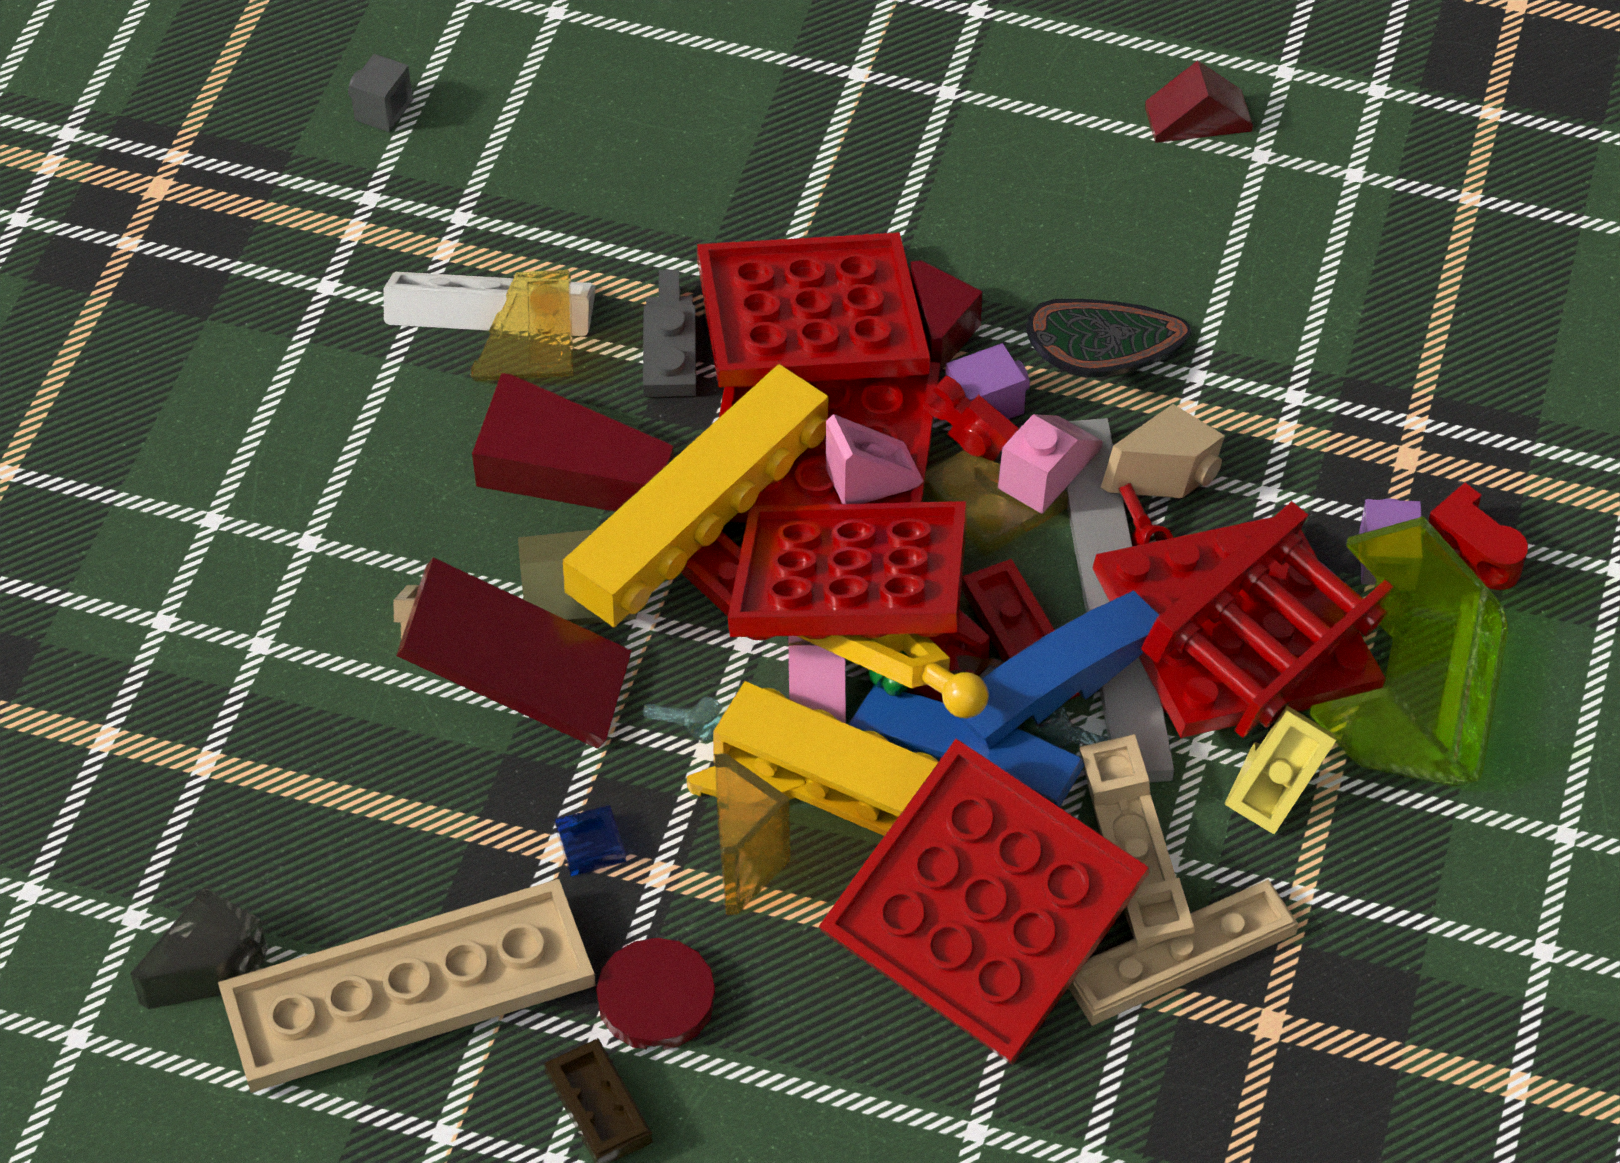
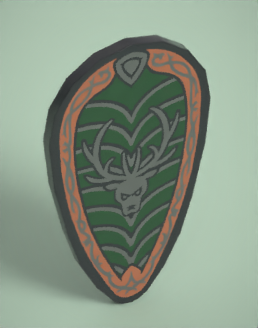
M1053 299L1042 302L1031 311L1026 327L1031 345L1044 360L1062 371L1079 377L1093 378L1124 374L1164 360L1182 348L1190 337L1192 330L1185 320L1162 310L1131 303L1094 299Z

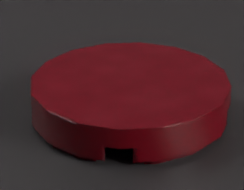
M663 938L634 941L615 952L601 969L596 988L601 1020L611 1034L633 1048L647 1050V1046H662L663 1050L676 1048L698 1036L711 1019L714 1007L715 986L711 968L699 952L680 941Z

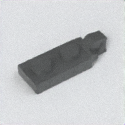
M679 269L659 270V297H646V306H644L643 313L644 397L696 396L695 305H693V296H680Z

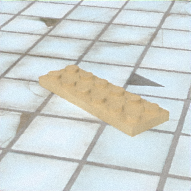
M559 879L218 982L251 1093L596 986L594 971Z

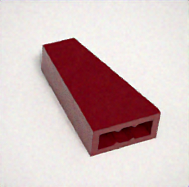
M501 373L474 446L472 458L476 487L616 512L674 459L673 445L512 374Z

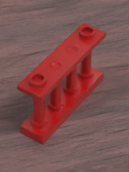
M1293 501L1159 615L1141 647V650L1157 664L1174 649L1180 654L1187 651L1249 706L1234 730L1242 738L1259 723L1266 728L1272 725L1278 719L1285 706H1288L1289 702L1286 698L1358 632L1362 633L1365 637L1371 634L1388 613L1382 605L1394 587L1384 580L1363 598L1301 546L1303 539L1298 536V533L1308 514ZM1275 560L1280 565L1287 562L1347 614L1332 628L1329 627L1268 575L1270 571L1268 566ZM1242 589L1247 594L1254 591L1314 644L1299 658L1296 657L1235 604L1237 600L1235 595ZM1208 619L1213 623L1221 621L1281 674L1266 688H1263L1201 634L1203 630L1201 625Z

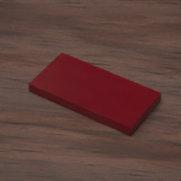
M433 557L425 567L396 656L598 749L607 740L632 650Z

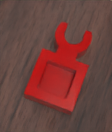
M946 375L933 389L934 392L923 403V407L933 417L947 420L952 425L947 434L960 444L968 454L974 456L988 468L1000 455L1002 447L1019 428L979 394L973 401H970L965 396L961 385Z

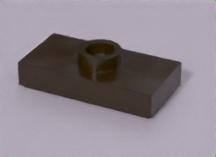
M599 1038L544 1063L545 1073L594 1163H611L653 1143L651 1130Z

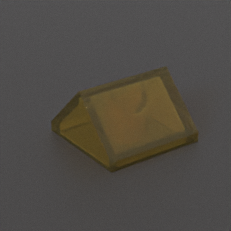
M714 754L717 820L726 915H737L790 862L789 797L728 754Z

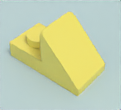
M1286 705L1261 744L1255 742L1251 747L1225 801V805L1272 834H1275L1336 742V735Z

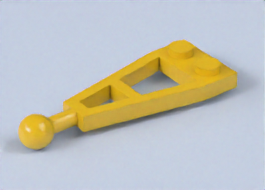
M887 634L880 638H865L861 635H831L824 639H808L804 636H797L911 689L926 684L942 694L946 709L958 718H973L979 715L988 703L989 692L985 682L973 673L962 672L955 675L949 671L950 658L929 637H922L917 634ZM900 651H904L908 656L900 653Z

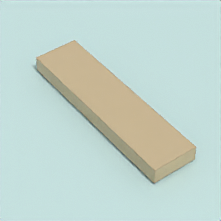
M1269 879L1190 913L1195 933L1137 946L1135 940L1132 939L1089 958L1068 988L1093 1026L1296 935L1298 922Z

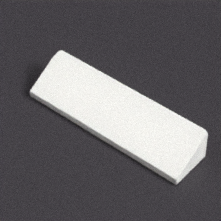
M394 272L384 287V321L389 325L585 336L590 329L595 285L584 282Z

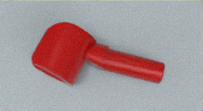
M1131 483L1118 488L1136 527L1132 533V546L1149 543L1152 534L1155 535L1156 541L1173 538L1170 530L1166 527L1152 525Z

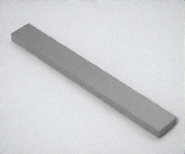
M1108 418L1069 421L1103 441L1101 450L1064 490L1086 613L1110 602L1092 569L1096 554L1132 547L1122 495L1120 493H1109L1101 488L1113 448ZM1138 657L1099 689L1108 740L1135 734L1149 781H1172L1174 767L1160 697Z

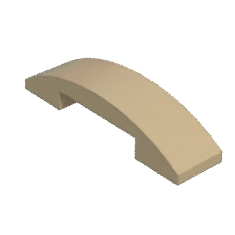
M1133 734L1081 746L1080 755L1085 765L1084 772L1101 836L1149 867V875L1124 908L1127 922L1137 946L1195 933V927L1180 878H1176L1152 801L1150 781L1136 735Z

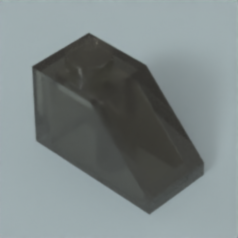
M204 887L130 973L139 1004L147 1009L220 996L221 992L218 982L259 970L268 951L261 920Z

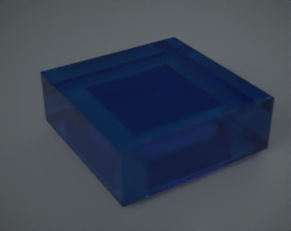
M610 805L555 819L556 832L570 876L626 862L625 849Z

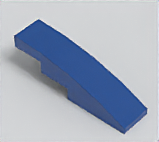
M1135 591L1088 611L1042 637L982 678L989 692L988 703L979 715L968 719L960 718L961 721L990 750L1029 717L1037 724L1041 723L1077 692L1086 700L1144 653L1141 647L1159 614Z
M872 687L849 723L850 726L862 731L877 732L890 743L914 753L922 752L929 754L938 761H940L957 738L1058 807L1062 805L1085 766L1082 758L1017 728L989 750L960 718L952 715L946 709L943 702L905 692L898 696H890L883 687Z

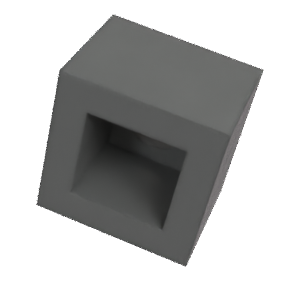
M373 54L363 69L357 70L349 83L348 94L352 98L355 121L387 132L391 131L413 101L408 65Z

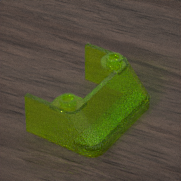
M1424 516L1348 537L1347 548L1376 578L1374 589L1384 580L1394 586L1382 605L1388 613L1379 624L1393 638L1385 675L1386 680L1383 688L1312 705L1310 716L1320 726L1335 734L1336 743L1363 768L1452 787L1479 781L1484 771L1508 637L1507 617L1501 603Z

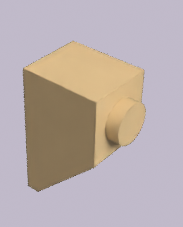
M1172 404L1113 445L1101 488L1109 493H1120L1118 488L1131 483L1136 495L1183 498L1198 486H1207L1216 477L1222 464V459L1218 455L1225 435Z

